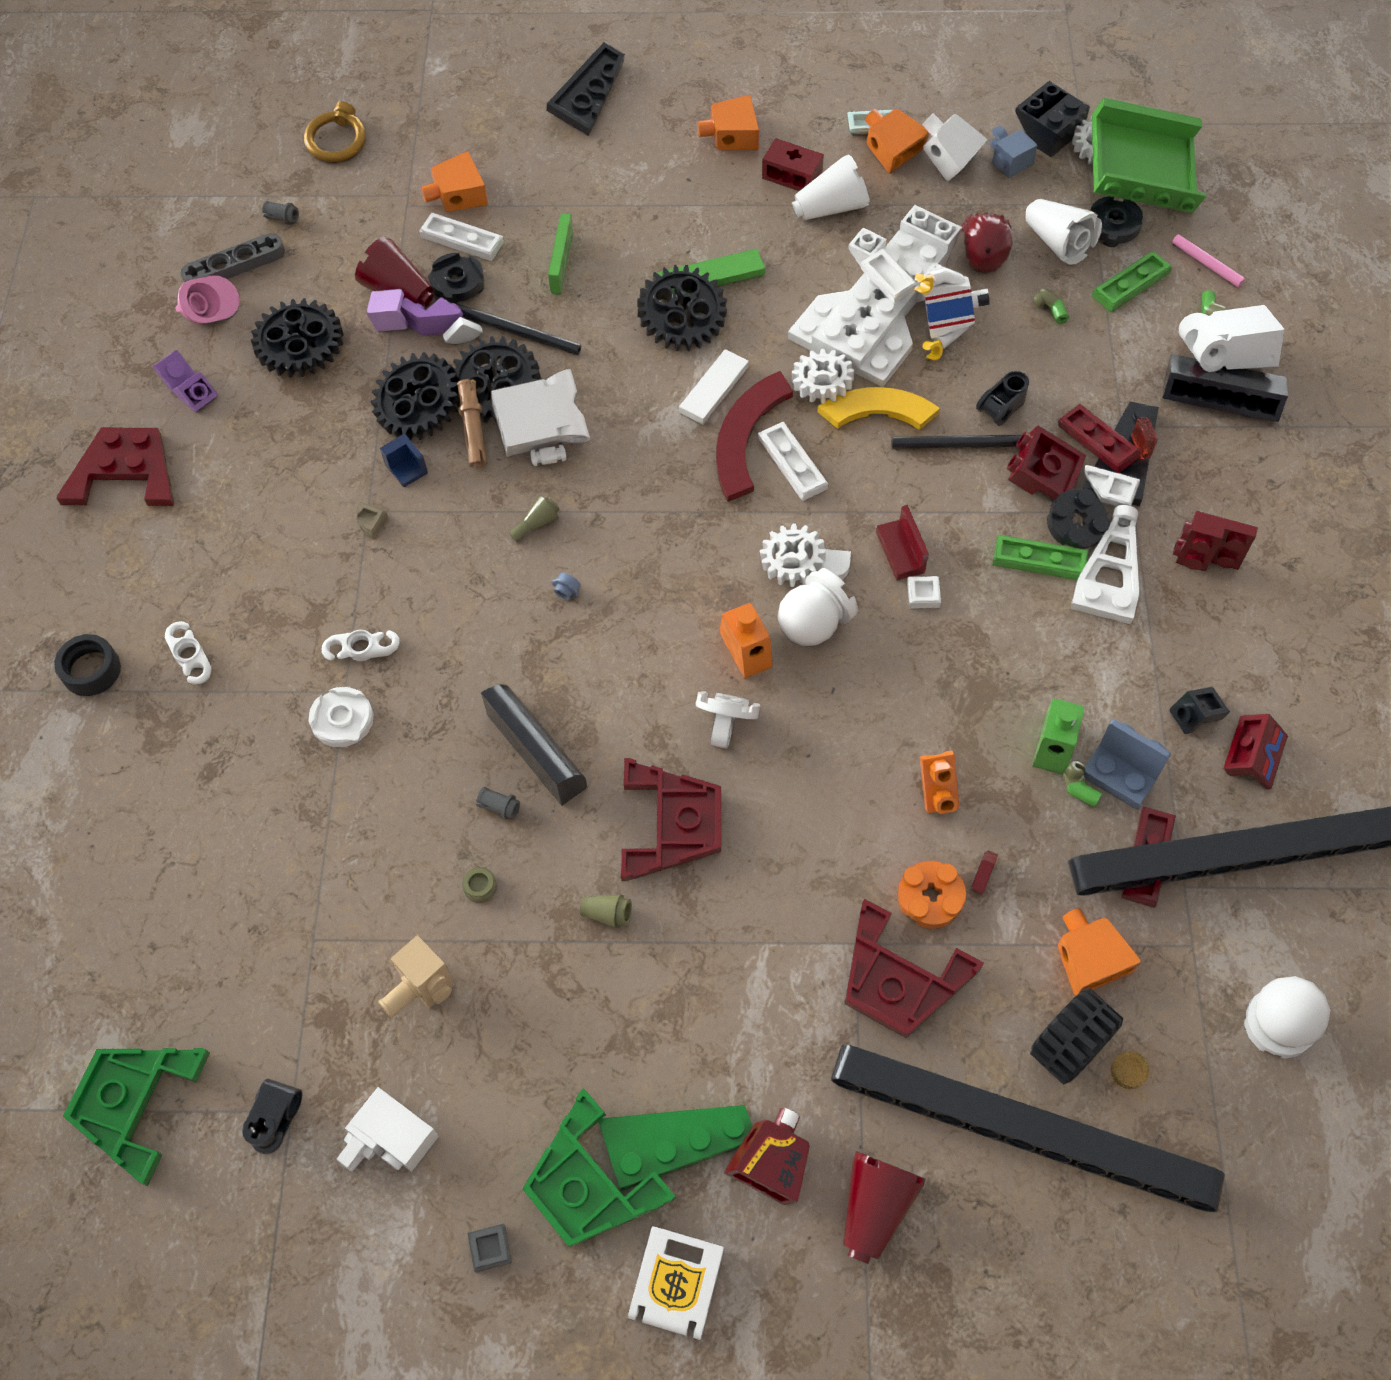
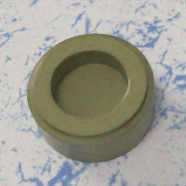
M477 867L465 874L462 880V888L469 900L482 903L494 896L497 883L490 870Z

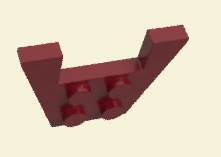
M101 427L58 493L56 499L60 505H87L93 480L148 481L144 496L147 506H174V498L170 489V478L166 468L165 451L159 429Z
M624 758V790H658L656 848H622L621 881L633 880L721 852V786L683 774L681 776L663 771V768L654 765L648 767L638 764L634 759Z
M864 899L861 906L844 1004L907 1038L982 969L984 962L956 948L941 977L926 971L877 944L892 913Z

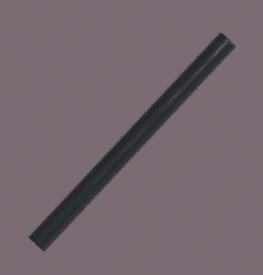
M455 303L462 310L463 317L575 355H579L581 351V344Z
M1022 435L892 437L891 446L892 448L1016 447Z

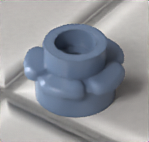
M560 573L556 580H552V584L555 587L554 592L559 597L569 600L570 597L577 598L579 596L578 590L581 587V583L567 573Z

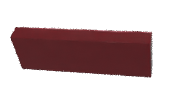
M1081 404L1058 419V426L1117 473H1120L1141 457L1140 449Z
M1143 806L1133 847L1171 841L1176 815ZM1155 880L1154 885L1124 889L1122 899L1155 908L1160 893L1161 880Z

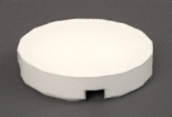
M336 687L329 690V693L324 696L321 694L314 701L309 712V723L315 737L323 744L331 747H348L358 743L368 734L373 725L374 713L369 700L362 692L350 687Z

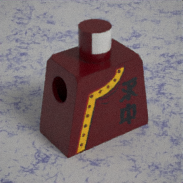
M780 1108L774 1123L769 1120L755 1123L728 1164L724 1174L783 1205L797 1202L800 1196L810 1148L807 1140L794 1134L800 1116L789 1109Z

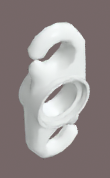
M182 621L175 622L166 629V642L175 660L183 668V674L188 676L187 682L194 685L202 684L210 678L212 672L211 665L201 645L194 638L193 632L188 630L190 628L189 624ZM178 629L187 630L185 636L181 638H174L173 634ZM185 648H196V652L192 657L187 659L180 657L181 652ZM194 668L204 669L199 677L189 676Z
M355 630L351 633L329 637L322 645V654L326 659L334 660L335 655L329 649L337 644L342 646V650L337 654L338 659L351 657L356 661H366L370 658L391 655L397 650L400 642L398 635L391 630L386 633V636L392 640L391 645L387 647L379 645V641L384 637V633L370 634L366 630ZM359 640H366L369 642V645L363 651H355L352 649L354 643Z

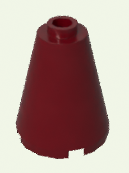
M386 237L375 240L365 251L369 255L363 263L359 260L355 271V280L361 286L373 291L401 289L404 293L403 299L406 297L415 304L419 303L424 308L428 307L434 297L432 294L433 287L393 240Z
M856 1151L853 1158L843 1245L850 1248L848 1256L869 1264L871 1257L879 1259L922 1190L926 1179Z

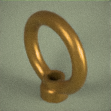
M339 101L336 103L334 111L320 114L308 124L304 133V143L312 156L321 161L336 163L354 157L362 149L366 140V131L362 122L355 116L356 110L351 104ZM335 122L343 127L348 126V124L351 125L356 135L353 143L346 149L329 152L320 149L316 145L314 140L315 134L323 125Z

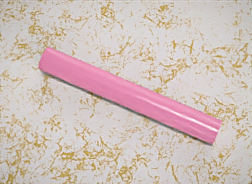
M1178 234L1173 239V245L1239 288L1245 281L1243 276Z

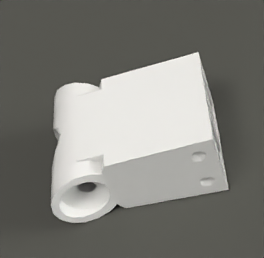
M1265 305L1213 312L1211 316L1194 313L1185 317L1179 325V335L1205 371L1214 372L1223 366L1227 370L1279 367L1284 328Z
M571 369L560 371L547 380L542 379L492 391V406L506 457L556 445L560 442L582 443L590 440L584 415L574 403L577 389Z

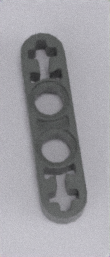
M269 233L190 262L181 269L180 273L184 282L207 276H221L228 279L280 259L284 255L285 249L279 235ZM244 254H252L251 258L247 260L239 259ZM217 264H227L223 269H214Z

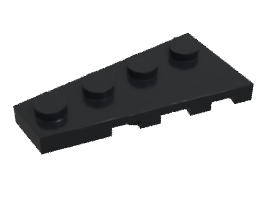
M603 42L548 101L546 111L589 136L624 63L625 54Z
M1130 401L1115 431L1140 449L1141 457L1118 474L1140 479L1139 487L1132 505L1140 507L1159 407ZM1098 459L1094 466L1117 473L1100 459ZM1087 479L1086 483L1083 486V489H1090L1095 493L1094 489L1092 488L1090 482Z

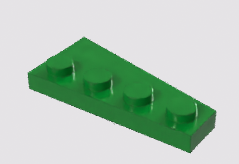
M745 1105L602 1118L599 1121L620 1191L639 1185L653 1171L661 1177L737 1150L752 1128Z

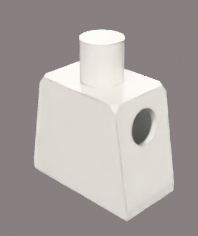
M932 113L922 124L932 135L923 146L924 151L947 182L964 168L987 141L986 137L957 114H953L943 123Z

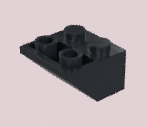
M1048 81L1019 104L1015 109V113L1026 135L1037 144V149L1052 158L1073 140L1076 126H1081L1082 120H1087L1090 106L1051 81Z

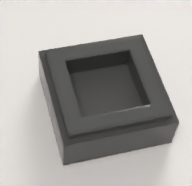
M504 1224L467 1233L475 1272L512 1263Z

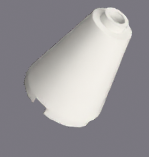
M849 154L842 157L795 194L796 201L792 202V206L798 218L802 216L804 220L856 210L869 205L870 199L864 180L856 172L855 169L858 167Z
M1044 199L1035 200L1026 209V222L1063 262L1069 265L1077 264L1088 256L1085 252L1089 246L1094 248L1098 242L1102 222L1101 219L1097 218L1098 215L1092 211Z

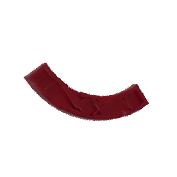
M781 371L767 376L748 389L735 402L722 423L716 446V465L718 480L727 502L754 492V484L746 466V446L759 418L778 404L793 397V390Z

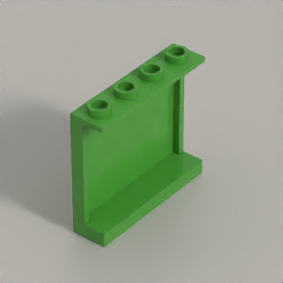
M1103 97L1092 114L1094 193L1194 213L1207 197L1206 193L1197 191L1194 137L1202 128V119Z

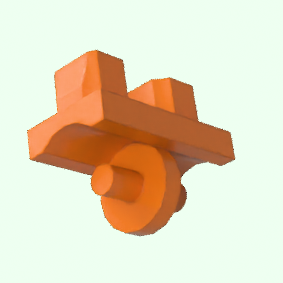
M951 750L939 755L920 756L926 812H938L939 814L955 812L959 808L955 754Z

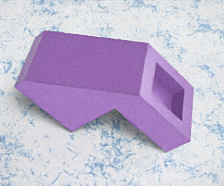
M405 297L400 309L408 322V327L422 336L444 334L459 317L463 318L462 310L456 304L449 303L443 298H439L432 306L425 310L419 303L415 304Z
M174 350L152 366L167 387L194 412L218 396L201 372L195 373L178 350Z

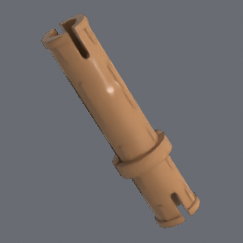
M464 379L457 383L461 407L458 409L464 423L469 466L474 467L475 463V468L488 464L480 420L482 407L478 403L476 381Z

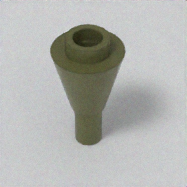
M540 495L522 519L523 521L510 531L509 535L517 542L530 530L533 531L559 519L557 512L560 510L559 507L549 496L544 499Z

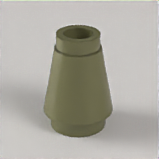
M624 895L584 896L581 900L580 915L615 928L627 926L631 919L632 901L631 899H625Z

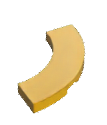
M885 387L854 389L847 391L845 397L836 395L835 402L828 399L824 404L818 406V413L837 429L853 420L868 417L869 414H887L890 418L904 421L921 430L938 416L940 412L938 406L921 396Z

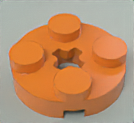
M923 861L905 870L899 883L897 899L899 907L906 917L909 916L912 920L916 921L917 925L923 928L937 929L949 925L960 914L966 900V888L953 865L949 863L943 864L938 861ZM931 887L939 891L940 895L937 896L935 902H932L929 896H923L922 892L927 891V888Z

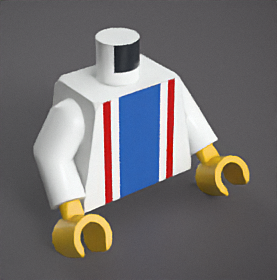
M946 267L930 272L926 276L921 273L915 275V280L922 283L919 287H915L914 290L925 297L931 339L935 338L934 342L926 341L922 346L925 350L932 349L931 353L926 356V358L931 360H938L942 356L943 349L975 323L974 308L990 306L988 288L971 291L968 277Z

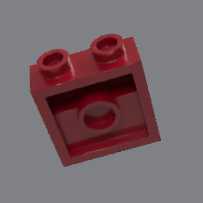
M1039 425L1029 433L1024 432L1016 444V448L1020 449L1019 454L1014 455L1007 466V470L1011 472L1008 481L1031 495L1039 490L1054 500L1063 492L1074 489L1086 455Z
M1196 510L1191 522L1185 521L1172 555L1177 556V564L1184 565L1193 570L1206 571L1210 562L1218 564L1223 568L1239 570L1256 538L1258 527Z

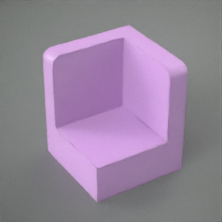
M401 289L371 292L366 314L377 331L407 329L408 322L400 310L404 297Z

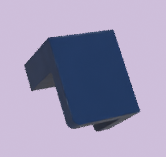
M405 433L380 448L385 466L403 487L428 474L423 455Z

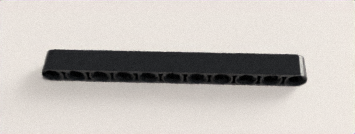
M1391 806L1084 854L1070 859L1068 864L1077 895L1085 896L1154 885L1155 880L1159 879L1162 884L1391 847Z
M842 1045L831 1081L842 1088L1198 1210L1218 1212L1225 1177L1224 1172L1219 1169L859 1047Z

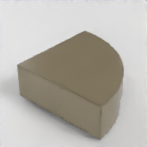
M359 502L357 507L359 526L365 535L375 539L388 517L385 510Z

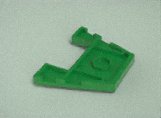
M141 1048L96 1049L63 1117L109 1155L119 1166L131 1174L134 1179L148 1186L162 1154L132 1143L130 1139L162 1073L165 1072L196 1083L210 1052L204 1048H193V1050H177L176 1048H163L162 1050H142Z
M584 1088L577 1095L575 1104L561 1122L560 1129L549 1148L545 1149L522 1188L570 1248L667 1205L677 1198L655 1171L649 1174L627 1196H623L578 1141L606 1116L605 1112Z

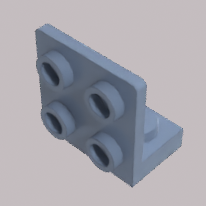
M1112 719L1098 748L1085 766L1084 776L1085 779L1138 810L1171 756V752L1166 750L1161 743L1140 735L1130 725Z

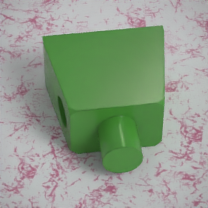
M1052 699L1045 714L1033 767L1063 775L1077 743L1085 707L1059 699ZM1059 745L1061 748L1059 752H1054L1049 749V746Z

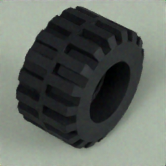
M1088 988L1077 994L1045 1028L1033 1043L1030 1055L1063 1085L1072 1082L1121 1028L1124 1018L1091 988Z

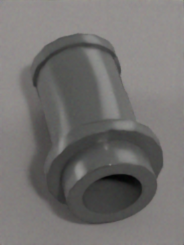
M266 201L263 204L262 213H267L263 215L267 219L282 220L285 224L291 225L296 223L299 218V210L293 203H286L284 205Z
M483 787L480 790L476 799L477 807L498 813L504 820L508 818L514 819L520 808V801L516 800L515 795L506 796L487 787Z

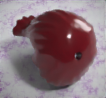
M976 213L975 215L970 214L969 217L965 218V222L962 224V231L964 232L966 258L974 270L985 273L996 271L1007 260L1013 244V233L1009 219H1006L1004 215ZM987 248H990L989 253L985 252Z

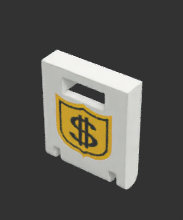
M652 1226L629 1309L628 1319L636 1320L639 1307L644 1306L646 1308L642 1323L686 1336L691 1320L697 1322L693 1331V1338L701 1340L725 1247ZM669 1239L704 1249L701 1263L696 1264L666 1255Z

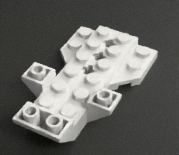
M914 205L901 221L900 230L887 246L885 238L862 228L851 241L848 249L861 266L860 263L883 248L919 287L922 282L916 281L915 275L921 273L926 276L930 272L945 267L962 227ZM864 273L849 291L818 295L790 328L788 339L810 351L813 350L816 354H820L821 349H824L826 354L836 350L837 357L844 354L846 355L845 362H852V369H854L855 374L880 387H884L912 351L913 342L905 316L917 302L925 301V297L923 294L913 291L894 304Z

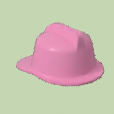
M221 276L192 279L184 282L179 288L178 305L175 309L176 312H181L187 320L206 324L220 321L233 316L238 310L239 294L235 286Z

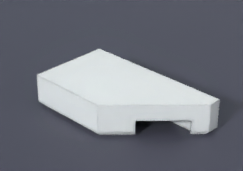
M1089 465L1085 466L1084 474L1101 502L1114 506L1132 505L1140 479Z

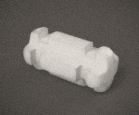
M559 445V448L552 446L540 448L537 452H535V449L530 452L531 461L534 466H538L537 463L545 465L557 463V460H562V462L566 460V452L563 445Z

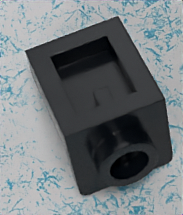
M1213 687L1187 691L1170 708V713L1184 734L1192 733L1202 723L1222 720L1230 713Z

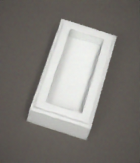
M883 248L860 263L861 270L894 304L915 291L914 288L917 287V283Z

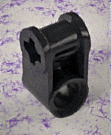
M1010 371L981 396L977 402L976 409L979 412L984 411L994 418L995 424L998 426L1003 425L1025 403L1029 386L1028 376L1021 371Z
M268 1078L261 1084L256 1094L255 1102L242 1128L244 1139L260 1154H270L279 1149L290 1123L301 1105L302 1090Z

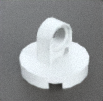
M706 691L698 692L696 706L716 713L711 737L712 746L728 748L735 717L758 719L760 704L753 703L749 707V700L716 693L715 699L707 698L708 693Z

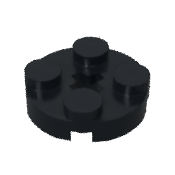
M1106 196L1093 203L1090 211L1097 214V218L1101 219L1102 228L1099 239L1103 241L1104 245L1116 247L1118 244L1129 242L1138 236L1142 227L1143 212L1135 202L1123 199V201L1114 200L1115 197ZM1110 218H1111V219H1114V220L1119 219L1120 222H1114V221L1110 220Z
M449 253L441 256L432 264L433 269L428 275L430 285L433 287V293L439 298L454 304L481 293L484 290V274L481 263L471 255H468L469 258L460 257V253ZM453 275H457L458 277H461V278H459V279H452V276H453Z
M1086 488L1082 490L1072 489L1060 494L1051 503L1050 513L1047 515V526L1053 538L1062 545L1067 544L1079 549H1087L1093 546L1110 527V521L1104 505L1092 490ZM1074 513L1082 517L1083 526L1079 522L1073 523Z

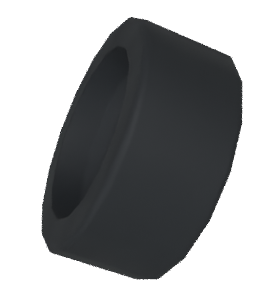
M83 634L65 642L56 653L54 660L57 676L69 691L79 696H92L104 692L117 680L121 669L119 656L106 639L94 634ZM92 652L103 653L105 656L104 663L96 673L85 678H73L71 676V668L77 659Z

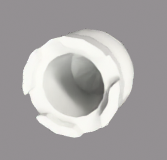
M825 568L820 569L818 572L814 570L805 578V585H800L791 590L781 601L778 622L780 628L790 641L801 646L818 645L833 635L838 627V623L846 624L857 615L858 606L855 597L853 596L850 599L841 588L845 583L833 572Z
M1296 976L1285 977L1271 981L1262 988L1260 993L1250 1000L1246 1010V1019L1244 1020L1248 1037L1259 1050L1263 1052L1266 1050L1273 1055L1287 1059L1299 1056L1323 1037L1329 1023L1330 1008L1325 994L1313 982Z

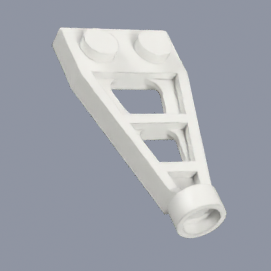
M1129 505L1115 507L1109 529L1103 535L1077 580L1070 609L1127 624L1132 623L1139 597L1135 531L1138 511L1134 507ZM1110 542L1126 545L1125 559L1105 554ZM1102 567L1120 570L1123 574V587L1119 588L1096 582L1095 578Z

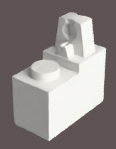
M377 1087L345 1127L348 1131L344 1138L347 1145L338 1156L337 1161L352 1172L364 1157L370 1160L375 1154L380 1157L385 1152L381 1158L393 1168L399 1171L403 1165L412 1172L439 1136L431 1126Z

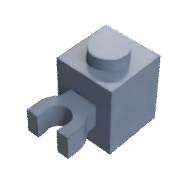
M1001 125L992 129V134L996 138L990 140L989 145L995 149L992 163H994L997 169L1010 178L1033 165L1037 144L1020 129L1008 136L1006 130Z

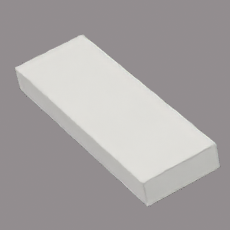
M435 213L430 214L419 230L420 237L489 261L494 259L504 243L503 236Z
M725 349L681 403L679 413L704 425L748 369L749 361Z
M784 422L758 433L759 441L802 501L828 489V482Z

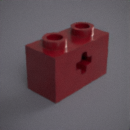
M775 138L762 159V179L800 191L822 174L824 154Z

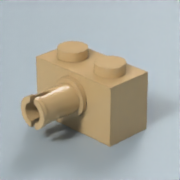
M417 935L390 958L401 976L402 982L382 1000L380 999L378 1003L393 1019L415 997L421 999L428 1008L435 1003H442L451 994V988L455 986V983L445 963Z

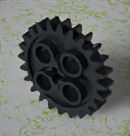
M674 265L673 272H669L664 267L662 276L654 272L653 281L645 280V288L640 289L641 298L637 300V317L641 318L640 326L647 327L646 335L656 334V344L662 339L665 340L666 349L671 343L675 344L676 351H679L681 345H685L687 351H690L691 344L693 343L700 349L702 340L710 344L712 335L718 336L719 327H724V318L727 314V308H725L727 298H723V288L716 289L717 279L709 282L708 272L700 276L698 267L692 273L689 272L688 265H685L683 271H679L677 265ZM692 290L694 293H686L684 291ZM665 299V300H668L669 302H667V303H662V302H660V301H658V300ZM700 312L705 314V316H697L695 313ZM671 322H677V323H679V324H681V325H679V326H672L670 323H671Z
M303 298L300 304H296V301L291 299L290 305L286 306L284 302H280V309L277 310L271 306L272 314H261L263 321L255 322L257 329L251 331L253 338L250 340L256 358L259 359L261 366H267L269 372L276 369L278 376H281L287 371L289 378H292L295 372H299L300 376L304 377L305 370L315 374L314 367L319 366L325 369L324 361L333 362L332 354H340L338 346L343 345L342 336H344L339 317L335 316L334 310L328 311L325 303L318 306L317 300H314L308 305L306 298Z
M491 336L487 344L481 338L479 339L478 347L470 343V352L467 353L461 350L462 360H453L456 367L454 370L457 372L456 374L460 380L469 379L471 381L473 379L476 381V389L482 388L477 392L478 403L482 407L480 416L482 415L484 423H487L490 417H494L497 423L492 399L490 400L493 390L541 380L540 368L533 352H527L525 344L518 347L516 339L507 344L505 336H502L499 342H495L494 337ZM456 403L458 408L461 407L460 403Z
M423 352L418 359L412 353L409 361H406L402 356L400 359L401 364L398 366L392 362L391 372L382 371L386 378L384 380H376L380 389L372 390L376 398L371 400V404L375 407L372 413L377 417V422L388 434L391 435L393 433L398 438L405 433L410 440L413 434H415L421 440L423 432H427L431 437L433 436L432 428L437 427L439 430H443L441 422L443 420L446 422L452 421L448 414L458 412L453 404L460 403L457 383L461 380L452 365L448 364L444 358L439 359L434 353L429 358Z

